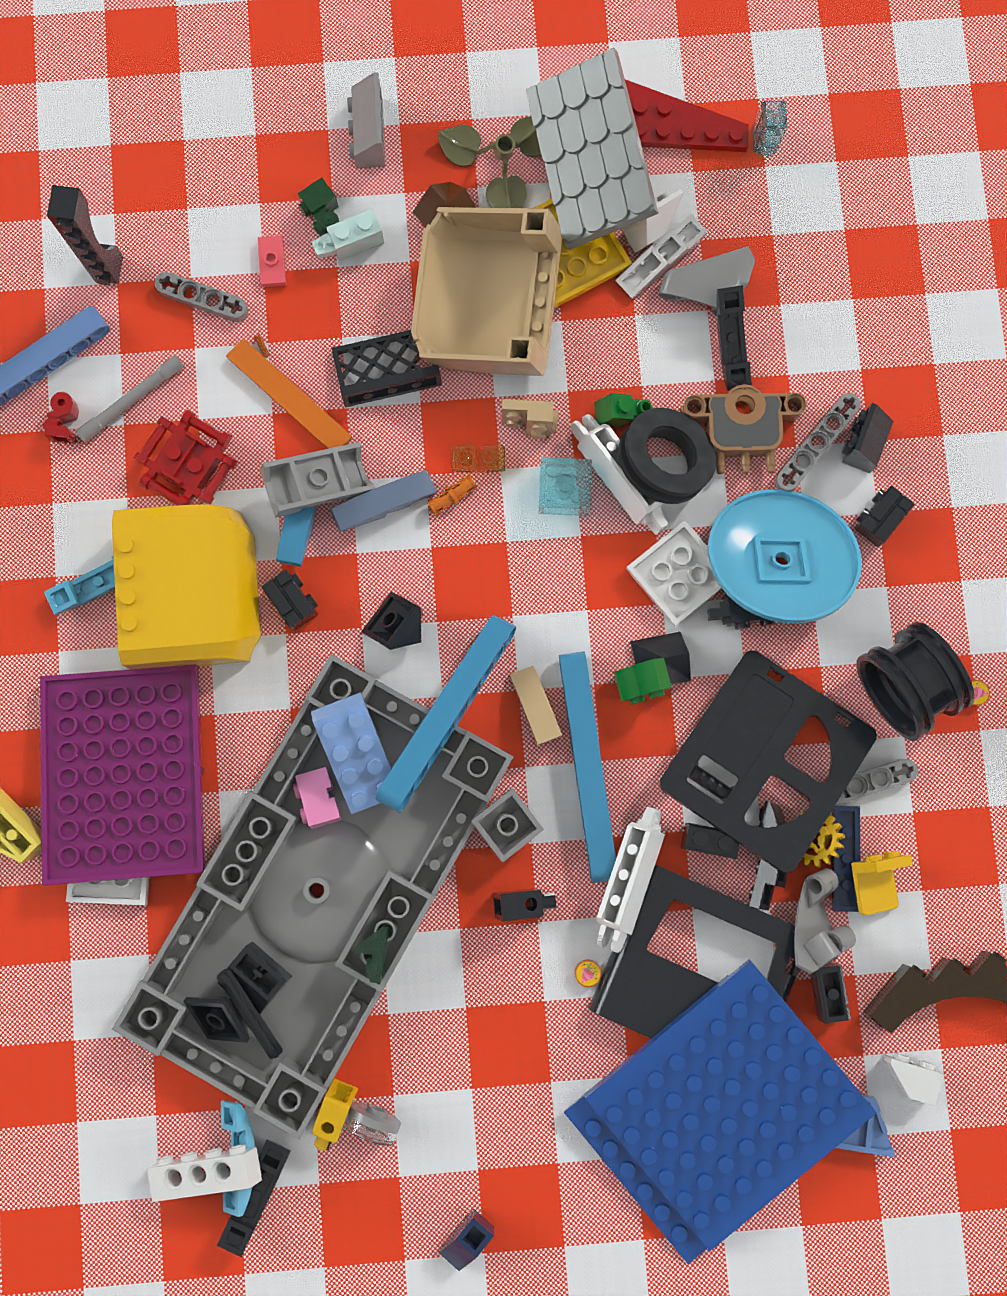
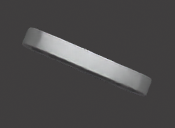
M169 272L160 273L155 279L156 289L165 298L233 322H241L248 316V307L245 301L233 294ZM170 281L174 287L178 288V294L175 288L167 286L165 290L162 284H167ZM187 288H195L197 293L195 297L188 299L184 297V291ZM210 296H218L220 298L217 306L210 307L207 305V300ZM237 305H239L241 311H236V313L233 314V311L230 307L236 308Z
M903 759L856 773L851 780L856 778L861 781L863 786L861 792L858 794L853 793L848 784L844 791L845 793L841 795L836 805L911 782L917 777L918 767L912 760ZM902 764L904 767L910 768L907 778L905 775L893 777L892 772L901 770ZM878 771H882L887 777V781L883 786L877 785L874 781V775Z

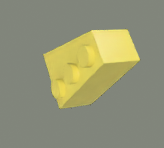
M0 788V853L20 863L35 859L42 852L41 828Z

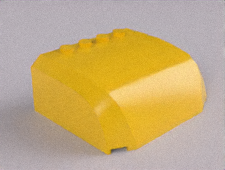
M180 505L114 510L112 537L117 639L121 665L129 669L250 662L254 648L261 637L255 536L241 512L219 505Z

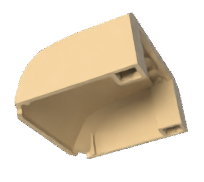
M438 207L437 215L432 223L426 226L422 237L411 327L413 339L420 353L419 357L434 365L458 371L543 376L548 362L562 244L559 224L549 209Z

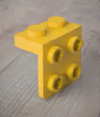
M899 850L883 852V857L882 854L865 856L866 860L851 863L858 909L861 915H870L898 907L899 902L893 869L913 865L911 855H900Z

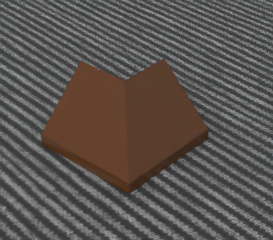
M452 182L430 185L413 210V214L426 228L437 215L438 207L476 208L466 188Z

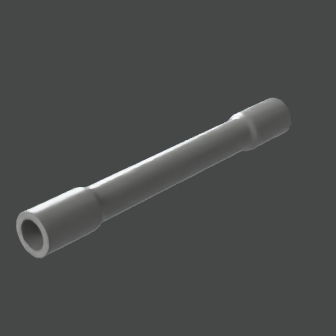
M176 355L172 356L150 376L99 415L91 418L75 432L86 443L151 390L184 368V365Z

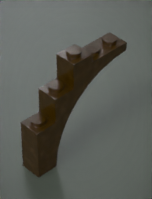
M981 951L967 969L956 958L951 960L942 957L927 977L926 973L916 965L911 967L902 964L865 1009L864 1013L883 1030L892 1033L905 1019L923 1007L941 1000L962 996L986 997L1007 1004V966L1005 965L1007 960L995 951L993 953Z

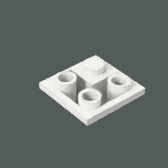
M681 189L673 194L668 190L655 199L659 214L622 228L635 253L666 234L683 195Z

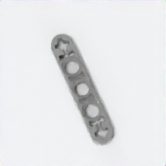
M846 393L838 399L775 478L777 489L793 491L860 409L861 402L857 395ZM850 401L852 403L851 408L844 415L840 414L839 412L845 406V403ZM827 419H836L839 422V429H829L826 424ZM813 437H820L824 441L822 449H816L812 446L811 439ZM798 456H805L809 461L808 467H799L796 464V458ZM793 470L796 474L791 479V484L785 486L782 483L784 481L783 477L786 478Z

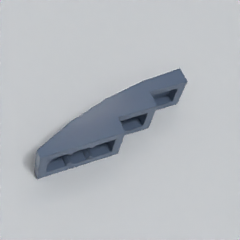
M426 469L356 496L332 507L330 512L341 533L385 518L387 514L407 508L413 502L434 496L437 491Z

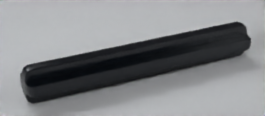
M223 969L217 975V980L270 1059L279 1057L283 1052V1048L231 969Z

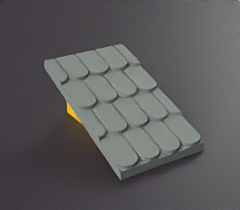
M614 47L603 54L600 53L581 64H577L559 73V75H554L538 83V85L526 89L533 125L536 128L541 156L546 167L553 205L556 207L561 235L565 246L569 250L659 214L619 54Z

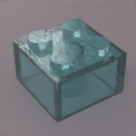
M541 457L538 514L589 515L592 459Z

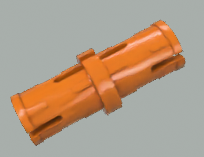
M467 475L453 486L444 488L445 491L428 501L427 505L432 513L437 516L451 505L460 503L459 500L476 490L477 486L473 479Z

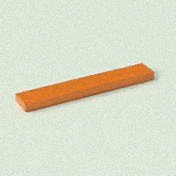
M242 339L226 355L229 361L327 449L347 445L353 439L344 428L245 339Z

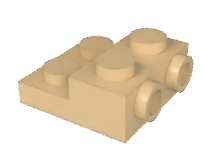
M502 399V424H506L510 428H519L521 425H526V435H531L534 439H544L546 436H551V433H556L558 411L553 410L554 402Z

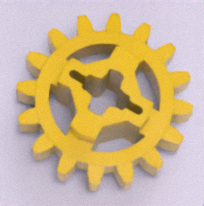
M832 815L824 822L827 826H822L817 834L819 835L817 838L818 845L812 842L807 851L810 849L815 850L818 855L813 856L805 853L801 859L802 861L805 858V865L809 867L812 861H814L816 867H821V861L823 860L826 864L830 865L831 856L839 858L836 852L837 848L844 849L839 840L844 839L845 835L838 833L842 826L839 823L833 824L835 817ZM832 838V843H831V845H830V847H829V849H828V848H827L828 841H829V839Z

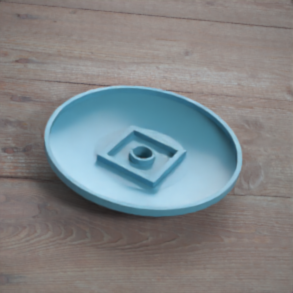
M765 489L751 492L735 499L720 512L712 526L708 539L709 564L721 588L733 601L747 611L771 621L796 624L823 619L845 605L860 580L862 569L861 552L850 527L832 508L811 496L796 491ZM775 558H784L788 564L781 565Z

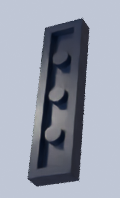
M834 806L832 816L835 817V821L833 824H841L842 828L838 833L844 834L845 838L839 840V843L844 846V849L837 848L836 850L839 858L832 856V871L836 873L839 881L837 889L832 892V911L859 912L851 863L860 861V806Z

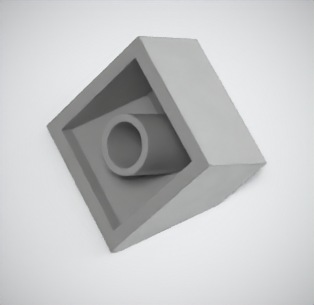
M513 788L509 789L470 820L493 853L502 862L544 830Z

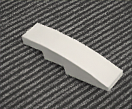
M690 214L675 230L671 229L655 246L651 245L615 281L633 299L685 256L708 234V231Z

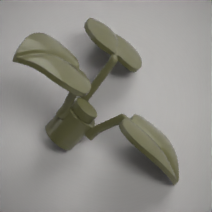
M532 116L519 119L511 127L510 135L501 134L497 137L495 143L490 142V145L478 150L481 144L480 135L476 129L469 125H456L448 129L439 130L438 139L440 147L447 159L455 165L470 166L475 160V154L481 155L493 149L495 157L503 161L502 178H494L486 188L488 204L492 208L523 207L526 199L525 184L518 176L507 178V164L514 148L520 147L521 152L529 157L541 155Z

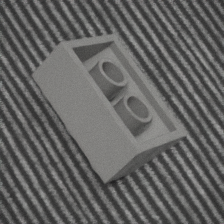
M373 72L351 87L352 97H347L348 113H352L353 120H348L349 136H353L354 142L349 143L350 159H355L356 168L386 167L383 98L379 72Z

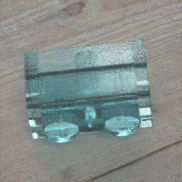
M784 100L761 102L752 126V138H754L753 152L771 155L778 151L788 127L787 106Z

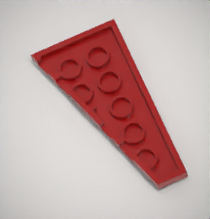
M625 79L642 147L747 151L749 124Z

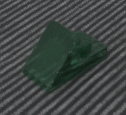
M383 925L351 951L373 954L372 958L367 959L366 975H370V983L380 984L383 980L389 926Z

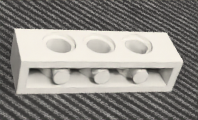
M245 1144L230 1147L229 1151L222 1152L221 1148L205 1151L204 1155H197L196 1151L189 1152L177 1159H174L173 1155H167L158 1158L156 1164L147 1168L152 1202L249 1189L262 1181L257 1147L246 1148ZM226 1164L230 1167L231 1172L227 1170Z

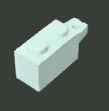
M370 209L326 227L328 233L312 242L319 259L337 255L338 260L341 261L383 244L384 238L373 209Z

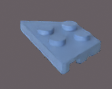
M863 1095L877 1113L836 1148L895 1157V1151L889 1141L888 1131L881 1118V1111L876 1098Z

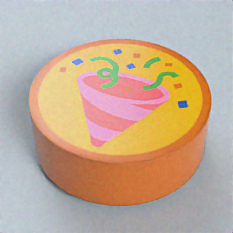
M971 681L975 695L974 703L971 706L985 704L990 697L989 687L983 681Z
M582 960L575 968V978L584 987L595 986L601 979V969L593 960Z

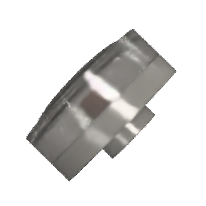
M352 1103L343 1126L347 1131L361 1139L378 1145L392 1146L397 1137L401 1122L379 1106Z

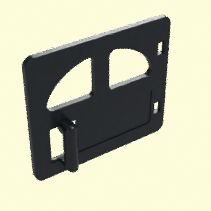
M748 651L744 654L660 778L659 787L665 794L778 871L790 873L795 870L875 743L877 733L873 727L759 652ZM770 669L783 677L780 683L767 676ZM837 714L851 722L847 728L834 720ZM808 717H816L821 722L830 744V768L824 783L817 782L784 759L785 752ZM703 755L707 756L738 778L735 786L729 787L699 767L698 761ZM770 776L778 778L809 800V808L802 815L786 824L760 828L748 825L745 822L746 812ZM687 778L712 793L724 803L721 804L690 784Z

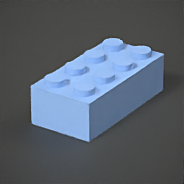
M361 692L311 711L313 724L351 814L379 804L380 802L375 799L376 794L391 771V766Z

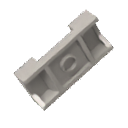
M360 442L265 462L260 468L275 518L298 513L303 508L345 498L348 501L375 489L374 484L367 479L361 462Z

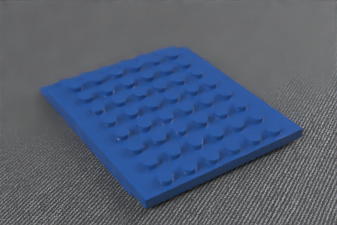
M750 959L732 974L723 978L652 1039L564 1110V1114L687 1264L707 1248L709 1251L713 1250L877 1113Z

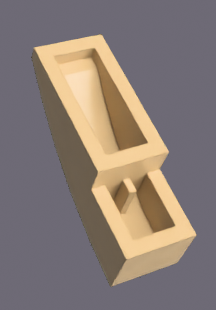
M534 666L509 674L537 746L561 737L562 733Z

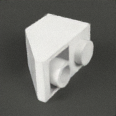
M894 1052L893 1057L884 1054L883 1060L901 1093L910 1099L936 1106L944 1075L935 1070L936 1065L922 1060L919 1061V1064L909 1062L910 1057Z

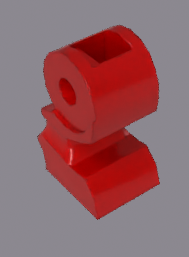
M58 392L50 400V406L53 411L47 413V419L42 424L45 429V436L51 442L77 444L73 433L66 426L62 425L78 418V405L68 393Z

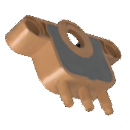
M744 384L734 387L728 394L690 395L685 399L680 412L691 417L698 424H705L706 433L714 446L716 454L717 474H724L725 457H740L742 473L748 474L751 466L750 457L765 456L767 472L774 473L776 465L775 450L783 439V422H793L799 419L806 409L807 402L804 396L799 393H761L754 386ZM745 403L750 408L751 413L741 414L736 409L735 404ZM792 403L796 405L798 411H791L788 408V404ZM694 405L698 408L699 412L691 413L687 406Z

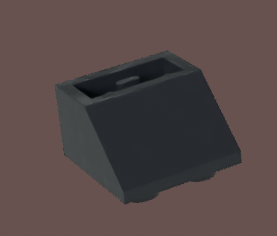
M871 403L866 410L862 409L859 416L854 418L850 427V431L853 434L850 440H846L841 451L842 454H845L842 463L867 473H871L877 467L894 422L877 404Z
M254 942L246 945L228 966L260 1015L292 978L289 972Z

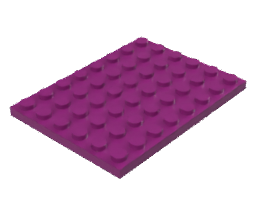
M183 665L40 676L42 885L49 886L203 873L205 870L198 666Z

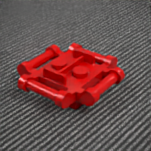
M190 410L184 412L178 426L165 417L160 416L157 421L158 426L141 452H137L133 459L149 468L148 472L140 479L139 486L146 490L151 489L174 503L175 506L189 505L194 497L211 505L214 500L213 495L230 469H234L238 462L230 456L223 454L231 441L232 435L225 431H218L195 417L196 414ZM192 426L216 440L217 443L214 448L187 432L189 427ZM166 431H170L172 435L155 461L150 460L149 457ZM220 462H221V463H222L221 466L219 467V469L217 470V472L215 473V475H214L213 478L211 479L210 483L208 484V486L206 487V489H205L204 491H202L203 488L205 487V485L207 484V482L209 481V479L211 478V476L213 475V473L215 472L216 468L218 467V465H219ZM157 476H160L185 492L180 496L155 481Z

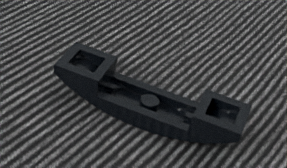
M743 285L717 289L718 340L726 390L729 391L736 386L744 384L752 386L750 362L747 361Z
M266 1139L258 1156L262 1181L252 1187L243 1216L231 1215L217 1246L242 1257L291 1150Z

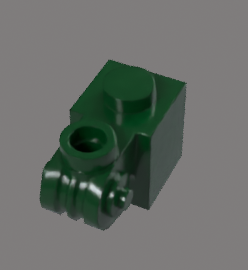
M322 177L297 193L300 204H298L300 211L306 218L308 216L311 217L314 222L312 226L320 237L328 233L326 227L339 222L337 214L332 212L339 207L336 195Z

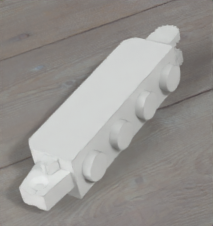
M590 414L582 417V423L579 421L572 422L570 429L579 441L578 449L636 525L640 523L647 525L655 535L668 526V522L661 510L664 503L646 497L626 478L618 457L620 439L607 424L600 426Z
M646 807L642 819L639 818L637 823L631 822L627 826L597 915V923L601 924L597 945L605 948L611 938L613 929H615L611 950L616 953L621 952L627 934L632 935L665 836L661 832V825H659L662 812L657 809Z

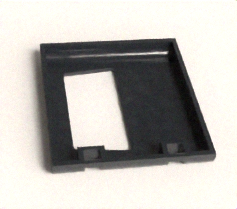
M655 865L632 935L627 934L621 952H611L588 1009L652 1039L670 1022L719 983L647 951V946L672 900L683 902L774 942L775 950L766 979L785 1002L788 1000L800 969L796 967V962H794L790 974L784 972L789 958L795 959V925Z

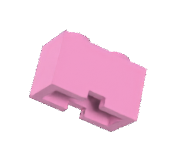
M326 767L295 776L297 783L293 784L296 798L302 799L304 808L299 810L303 824L308 823L309 827L314 829L342 820L337 800L334 797L330 798L329 792L333 791V786Z

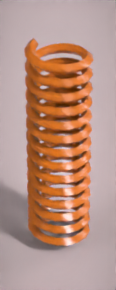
M260 333L254 336V339L261 353L266 358L270 353Z

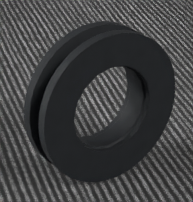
M653 408L642 412L626 429L619 442L618 457L626 478L640 493L657 502L679 504L691 500L707 485L715 472L716 454L708 434L691 417L673 409ZM656 437L673 442L681 449L686 458L687 473L682 475L670 474L660 469L648 454L647 439Z

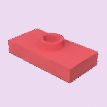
M283 236L258 237L262 288L287 286Z

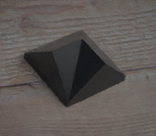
M391 591L361 632L389 650L421 643V617L423 612L418 605Z
M681 632L630 641L635 665L652 659L664 658L671 685L691 682L690 655Z
M186 997L183 1002L207 1039L243 1043L249 1041L250 1037L246 1022L230 998Z

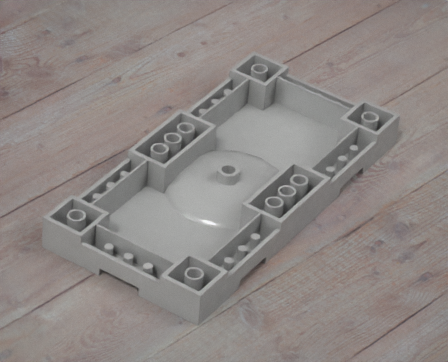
M330 654L306 695L303 706L253 791H250L198 880L195 891L143 980L139 981L112 1028L115 1032L154 1055L164 1056L253 1109V1113L297 1139H300L472 833L475 826L470 820L486 808L514 757L475 734L456 726L401 813L379 803L351 814L313 724L311 711L361 692L392 769L430 710L333 654ZM326 767L333 786V791H330L329 795L330 798L334 797L337 800L342 820L311 829L308 823L303 824L299 809L304 807L302 799H297L295 796L293 784L297 783L296 775ZM314 883L323 885L324 894L322 897H315L313 895L312 886ZM251 942L258 945L292 975V978L261 1013L262 1018L283 1048V1052L279 1057L273 1059L268 1057L248 1025L247 1029L250 1039L247 1043L207 1039L183 1002L186 997L229 998L225 990L218 984L217 975L223 969H227L242 949Z

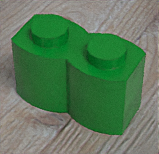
M664 658L648 660L614 672L621 702L630 701V705L645 702V696L648 695L650 699L664 696V691L672 688Z

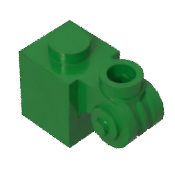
M610 393L594 402L597 423L600 426L607 424L611 428H619L630 421L633 422L642 412L653 409L650 401L646 399L634 400L632 395Z

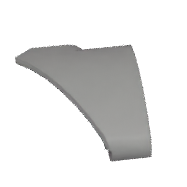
M749 246L666 271L658 296L672 302L689 299L711 306V312L717 315V289L743 285L744 291L748 285L755 258Z
M827 868L805 879L796 913L794 935L796 967L809 974L826 966L856 943L855 934L850 927L841 925L833 929L829 922L823 900L837 889L839 881L836 873Z

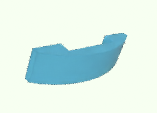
M112 556L113 560L72 581L66 580L44 591L54 615L82 606L115 590L114 557Z
M222 1100L221 1128L231 1131V1147L245 1144L246 1148L255 1147L252 1128L242 1105L237 1102ZM252 1187L223 1192V1212L237 1217L243 1216Z

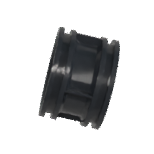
M913 622L906 629L897 632L894 641L895 645L891 648L873 647L868 653L859 656L856 661L860 681L875 708L897 733L910 741H917L923 734L931 732L935 726L934 718L941 713L948 716H956L963 709L970 707L975 699L971 679L957 654L941 635L921 622Z

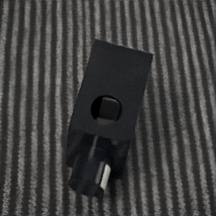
M535 888L494 892L495 919L512 921L543 917V910L556 908L555 894H542L541 889ZM527 899H530V906L526 908L525 902Z

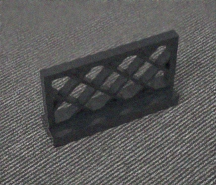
M411 330L331 348L345 408L442 386L439 366L432 364L430 367L421 368L416 365L420 359L418 347L411 343L413 341ZM398 342L403 346L396 354L387 349L390 343ZM373 347L379 351L373 359H370L363 355L366 348ZM407 348L417 352L412 362L401 357ZM350 353L354 357L347 365L339 360L338 355ZM383 353L393 358L388 367L377 362ZM359 359L369 363L363 373L353 368ZM398 361L408 366L405 372L399 374L392 371ZM373 367L384 372L380 378L372 379L368 376ZM349 372L359 377L355 384L345 386L344 379Z

